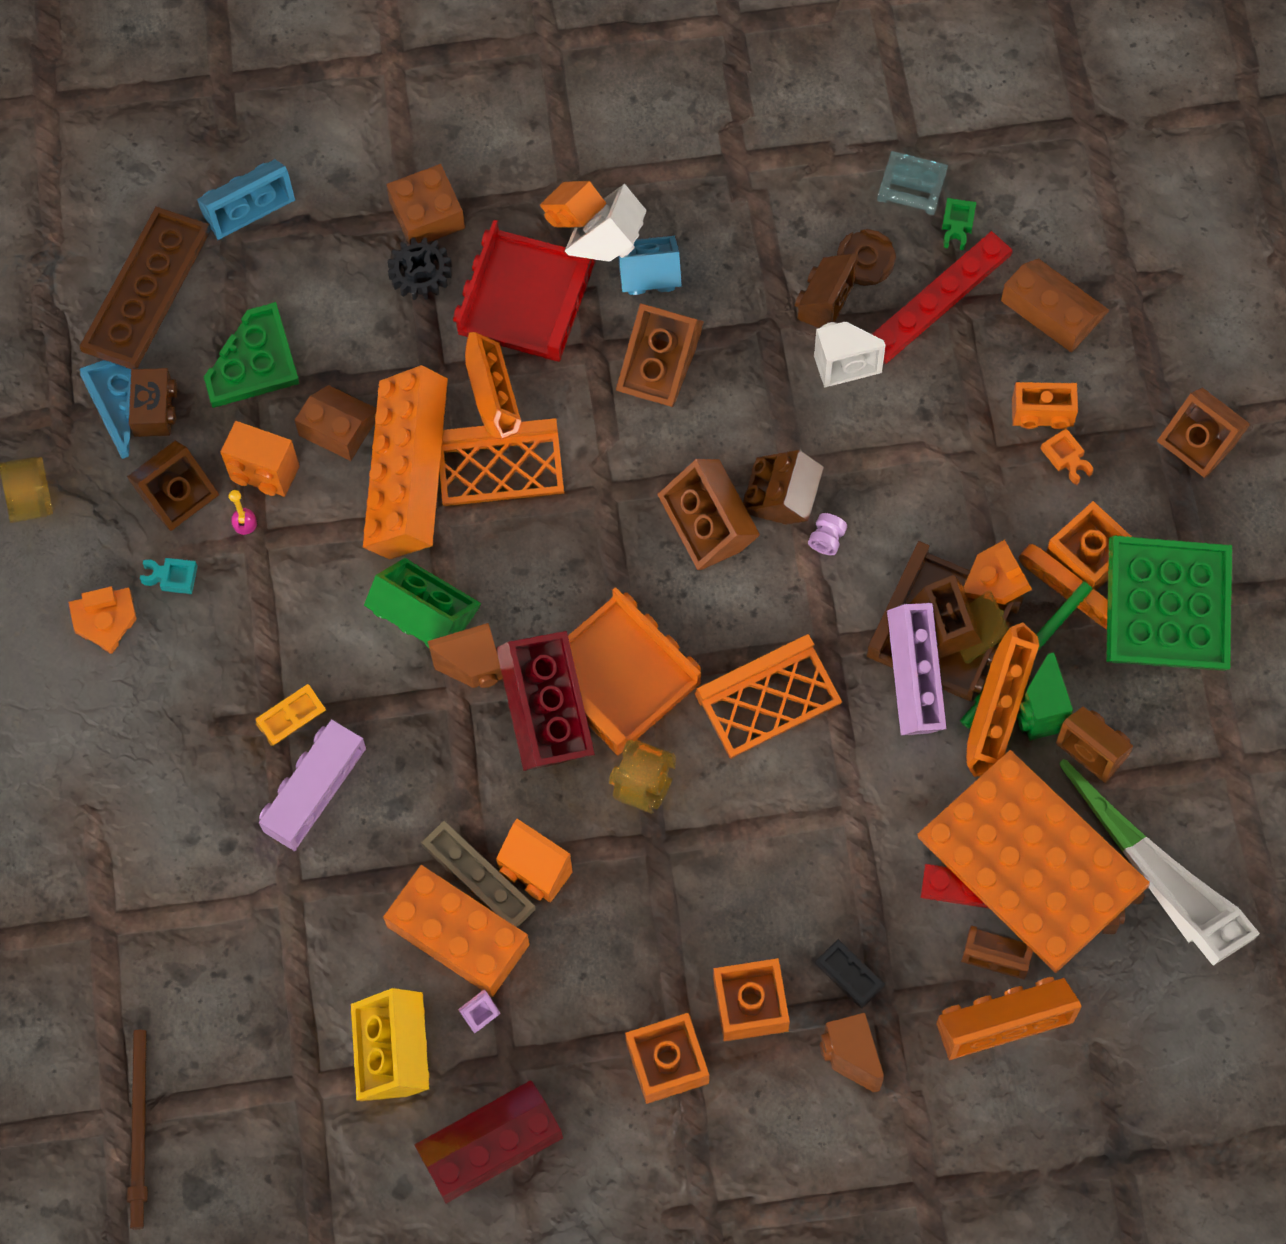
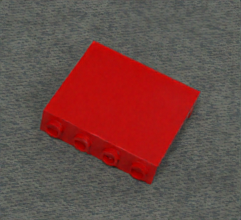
M493 220L490 230L486 229L483 234L481 255L477 254L474 258L472 279H467L463 289V297L465 298L462 306L457 305L454 312L453 322L457 325L458 335L468 337L470 332H476L498 342L502 347L560 362L596 259L570 256L565 252V247L499 230L498 221Z

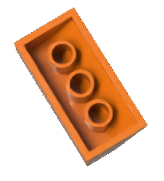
M1047 977L1035 983L1036 986L1024 990L1023 986H1018L1005 991V996L992 999V996L989 995L974 1000V1005L962 1009L960 1005L948 1007L942 1010V1015H939L936 1024L948 1059L952 1060L1074 1023L1082 1007L1080 1001L1064 978L1054 980V977Z

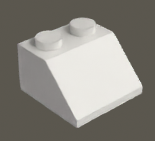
M831 322L816 329L814 358L824 388L882 373L886 346L884 340L848 322L838 324Z

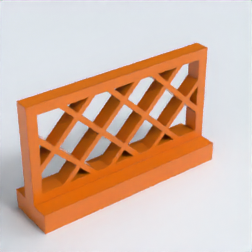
M557 419L521 422L517 433L504 438L492 436L485 426L443 430L439 469L443 506L564 494ZM553 442L554 452L546 461L533 452L540 443ZM525 444H532V445L530 446V448H528ZM518 445L525 451V454L516 464L503 455L509 446ZM496 447H502L499 451L495 449ZM487 448L495 456L484 467L473 459V456L479 449ZM467 450H472L469 454L465 452ZM458 452L465 459L454 471L445 464L444 453ZM529 455L542 464L533 477L519 468ZM499 458L512 468L502 481L489 471ZM554 458L556 469L550 465ZM469 461L482 471L472 484L459 475ZM547 468L556 475L557 486L543 487L536 480ZM446 470L452 474L448 479L446 477ZM517 471L529 482L522 490L514 491L506 483ZM485 475L499 484L492 493L483 494L476 488ZM455 478L468 487L462 496L448 497L447 487ZM532 485L537 487L534 489H529ZM502 488H504V489L506 490V492H499V491H500ZM473 491V492H475L477 495H469V494Z
M809 634L697 688L695 696L699 704L706 711L730 759L842 703L813 647L815 644ZM810 657L816 668L813 679L795 673L798 662ZM793 665L792 672L784 670ZM779 673L790 677L785 693L767 687L772 675ZM818 674H819V676H820L822 682L816 680ZM793 678L811 684L806 700L788 694ZM766 679L764 686L757 684L758 682ZM814 685L827 689L832 700L823 705L811 702L810 698ZM752 687L762 691L757 706L739 701L744 689ZM738 692L736 699L729 697ZM765 692L783 698L778 713L761 708ZM787 699L804 705L801 716L793 719L782 715ZM721 700L734 704L730 719L727 720L716 716L711 705ZM737 706L755 711L751 727L733 722ZM808 706H809V707H812V708H815V709H813V710H811V711H809V712L806 713V710H807V707H808ZM759 713L777 718L773 730L766 733L754 729ZM780 720L787 722L778 727ZM721 723L727 725L726 732L724 731ZM731 727L749 732L745 744L735 749L728 739ZM752 734L759 735V737L750 741Z

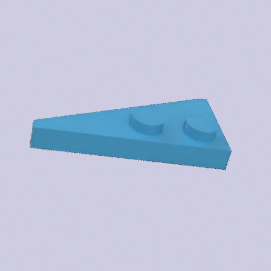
M106 360L80 368V376L121 458L129 457L131 369Z

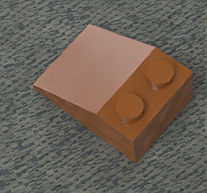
M640 303L616 391L674 407L696 351L704 321Z

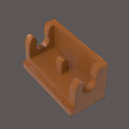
M971 925L961 962L1024 980L1029 969L1033 950L1024 942L981 931L976 926Z

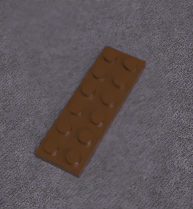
M155 207L80 344L81 352L129 369H137L211 232L210 224Z

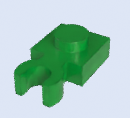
M947 198L942 229L948 230L944 237V248L949 247L950 240L957 239L960 241V250L963 251L967 242L966 233H972L976 202Z

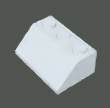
M625 184L604 198L607 204L584 227L574 228L565 249L568 255L612 261L617 256L625 257L634 249L635 246L633 244L639 237L638 231L644 224L643 219L647 210Z

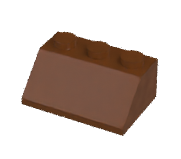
M1039 258L1024 263L1004 284L1001 298L1004 304L1071 353L1109 312V309Z
M695 459L657 494L697 570H703L740 553L760 536L719 459Z

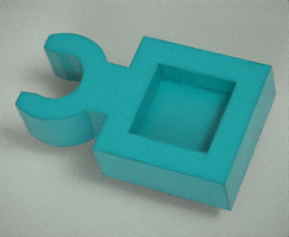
M165 558L164 566H159L153 560H143L144 568L152 569L153 573L149 576L140 575L139 579L142 584L152 586L160 582L162 591L192 594L198 567L196 561Z

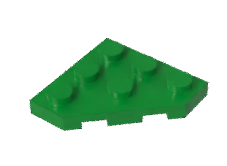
M276 302L247 310L241 319L242 323L234 335L231 334L221 349L220 357L214 366L208 369L204 376V381L212 408L300 384Z

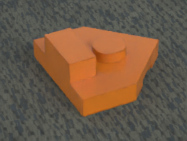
M1005 540L977 554L964 585L967 598L989 599L993 603L1004 605L1032 590Z
M112 586L82 593V599L68 602L75 633L113 654L119 645L118 642L127 629H130L137 620L132 593L129 587L116 591L113 590Z

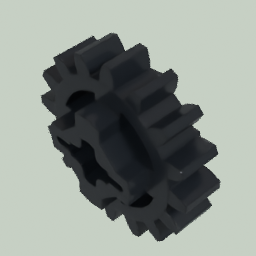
M424 237L421 243H417L415 238H411V245L407 246L404 242H401V251L392 250L393 259H388L387 261L389 268L388 276L389 280H392L394 290L400 288L401 296L404 297L408 293H412V299L416 300L418 294H423L424 299L427 300L429 292L439 295V286L447 288L446 278H452L451 258L447 256L446 248L439 249L438 241L435 240L429 245L427 237ZM435 260L439 264V270H437L436 266L434 265ZM401 267L404 268L405 277L400 273Z

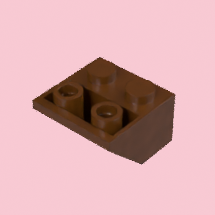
M801 450L756 457L743 504L751 516L786 525L806 522L809 520L824 467Z
M955 575L925 586L909 603H932L939 659L982 643L964 587Z

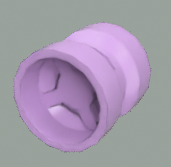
M821 513L816 521L818 529L811 533L808 544L819 553L835 555L840 546L838 540L844 536L848 525L844 520L835 515Z

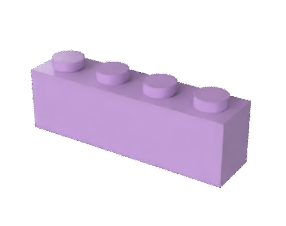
M932 603L904 604L887 610L901 735L929 734L946 729L933 605Z
M332 719L326 727L322 726L315 735L312 748L309 752L305 751L299 757L296 763L297 769L290 778L286 777L280 784L276 799L272 804L268 803L261 811L259 824L263 832L295 851L366 750L363 738Z

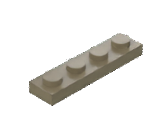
M445 821L421 842L422 847L479 901L515 927L522 924L536 910L535 905Z

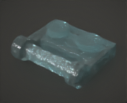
M891 151L877 201L886 203L888 200L924 209L927 214L935 215L948 165ZM891 184L931 194L928 199L890 188Z

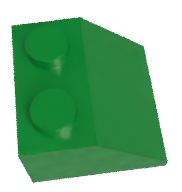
M1054 652L1049 653L1026 691L1024 701L1021 703L1020 713L1017 714L1019 727L1022 732L1026 731L1029 741L1059 734L1063 722L1073 713Z

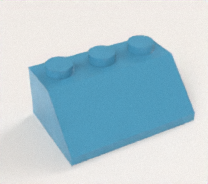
M274 159L268 163L258 165L253 171L243 176L234 177L229 183L217 189L207 191L197 200L202 215L207 223L210 224L211 230L219 240L295 201L287 168Z

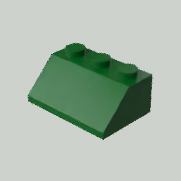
M403 558L376 574L364 606L372 610L377 617L386 619L398 626L402 632L420 639L429 648L428 641L463 631L480 608L481 603L407 558Z

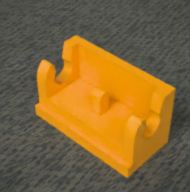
M307 684L257 717L255 721L259 730L265 734L269 744L274 746L325 712L326 709L309 684Z

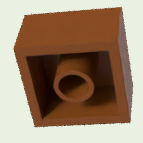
M441 164L386 184L390 204L409 245H411V238H415L417 243H421L422 239L427 237V242H431L465 229L463 210Z

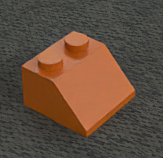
M519 819L515 820L496 858L498 868L500 869L499 873L512 883H515L517 880L526 886L525 891L539 901L544 898L551 903L573 873L570 853Z

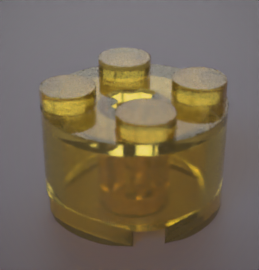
M35 456L0 463V473L10 523L43 518L53 514L42 457L36 458Z
M629 739L623 749L622 755L624 758L620 767L615 766L613 768L609 784L614 786L613 797L615 800L652 814V808L658 809L668 793L672 778L668 777L669 767L675 769L676 756L671 752L639 740Z

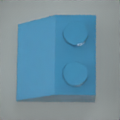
M675 236L636 239L633 244L635 247L628 255L623 258L618 256L622 292H628L630 295H640L645 293L646 290L658 289L660 292H670L675 290V287L682 286L679 250Z

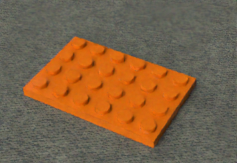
M1011 750L918 833V839L1055 973L1144 892L1150 884L1140 872Z

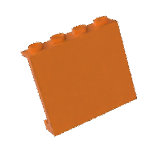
M615 587L612 590L613 597L570 633L568 638L588 726L618 756L701 684V667L691 656L686 658L679 651L678 643L670 635L664 636L657 629L659 626L652 616L647 613L643 615L636 608L637 603L627 592L622 594Z

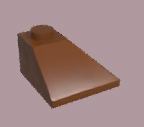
M489 623L428 641L435 670L472 688L478 686L481 688L491 687L498 680L503 679Z

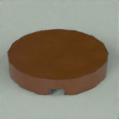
M862 229L860 232L854 234L852 232L846 235L840 242L837 256L847 254L857 256L854 284L863 286L876 285L886 280L893 272L896 262V253L890 239L881 232L871 229Z

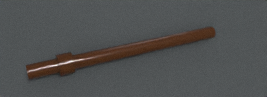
M146 1030L133 1031L131 1187L127 1188V1202L131 1203L130 1229L135 1230L144 1228V1203L148 1201V1187L144 1186Z

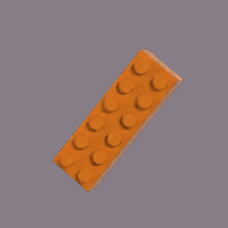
M423 365L379 381L363 548L389 560L433 546L448 378Z

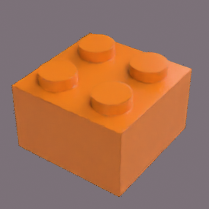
M235 421L220 451L229 477L233 482L241 486L249 484L258 487L261 492L270 496L278 494L285 497L300 466L292 440Z
M1092 501L1050 539L1046 553L1084 582L1088 583L1093 589L1098 590L1108 580L1109 537L1132 536Z
M779 958L713 968V980L724 1042L789 1032L790 1020Z
M689 1013L625 1033L627 1047L646 1104L709 1084V1072Z

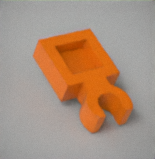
M1067 429L1042 443V452L1058 471L1064 468L1069 470V479L1073 484H1079L1081 479L1076 473L1077 470H1083L1089 477L1092 475V465L1088 461L1080 459L1084 455V449Z

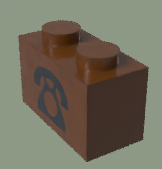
M168 368L131 369L129 426L134 437L170 436L171 425L176 423L175 407L172 406V397L177 396V383L175 379H171Z

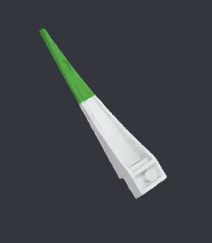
M1063 759L1059 763L1062 770L1132 866L1150 882L1148 888L1188 943L1194 942L1213 966L1253 941L1260 934L1237 906L1191 874L1147 838L1117 811L1067 760Z

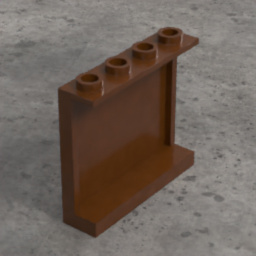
M918 541L868 646V658L893 668L887 610L909 604L925 586L955 575L964 587L970 573L968 569L930 554V545ZM1019 596L1005 605L993 603L989 599L967 598L982 643L939 659L942 690L970 702L975 692L981 693L987 678L983 673L987 665L991 666L999 638L1003 639L1011 628L1012 623L1008 622L1011 612L1018 613L1024 599L1023 596Z

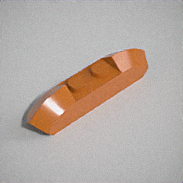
M470 332L466 343L465 362L482 422L486 430L497 438H504L517 433L521 418L500 344L481 334Z
M1023 622L1012 626L1001 640L993 657L971 725L966 758L967 766L974 777L982 776L1005 755L1039 648L1038 636Z

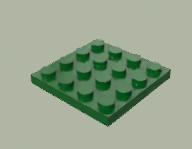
M1125 536L1109 537L1106 662L1221 671L1230 670L1232 545Z

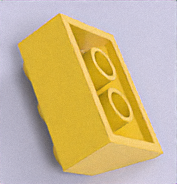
M391 988L351 1004L356 1101L408 1097L429 1090L423 992Z

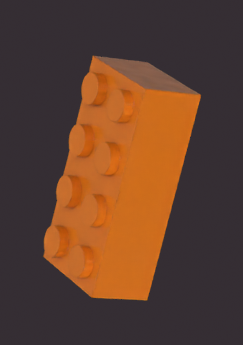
M420 865L383 916L387 928L482 991L485 989L491 997L495 995L530 945L528 934L423 865Z

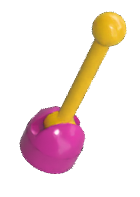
M232 490L229 493V499L234 502L236 511L231 519L233 528L239 534H250L257 526L255 514L250 509L242 508L240 502L241 493L238 490Z

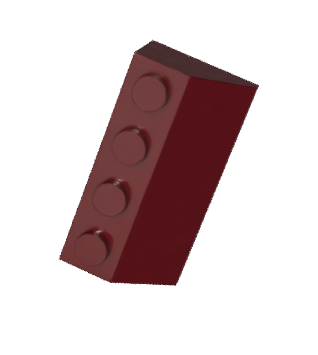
M567 631L509 641L497 647L496 650L523 771L595 755Z
M532 1080L414 1145L445 1204L563 1139V1136L548 1105Z

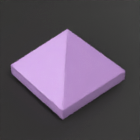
M485 989L458 1009L474 1033L501 1014Z

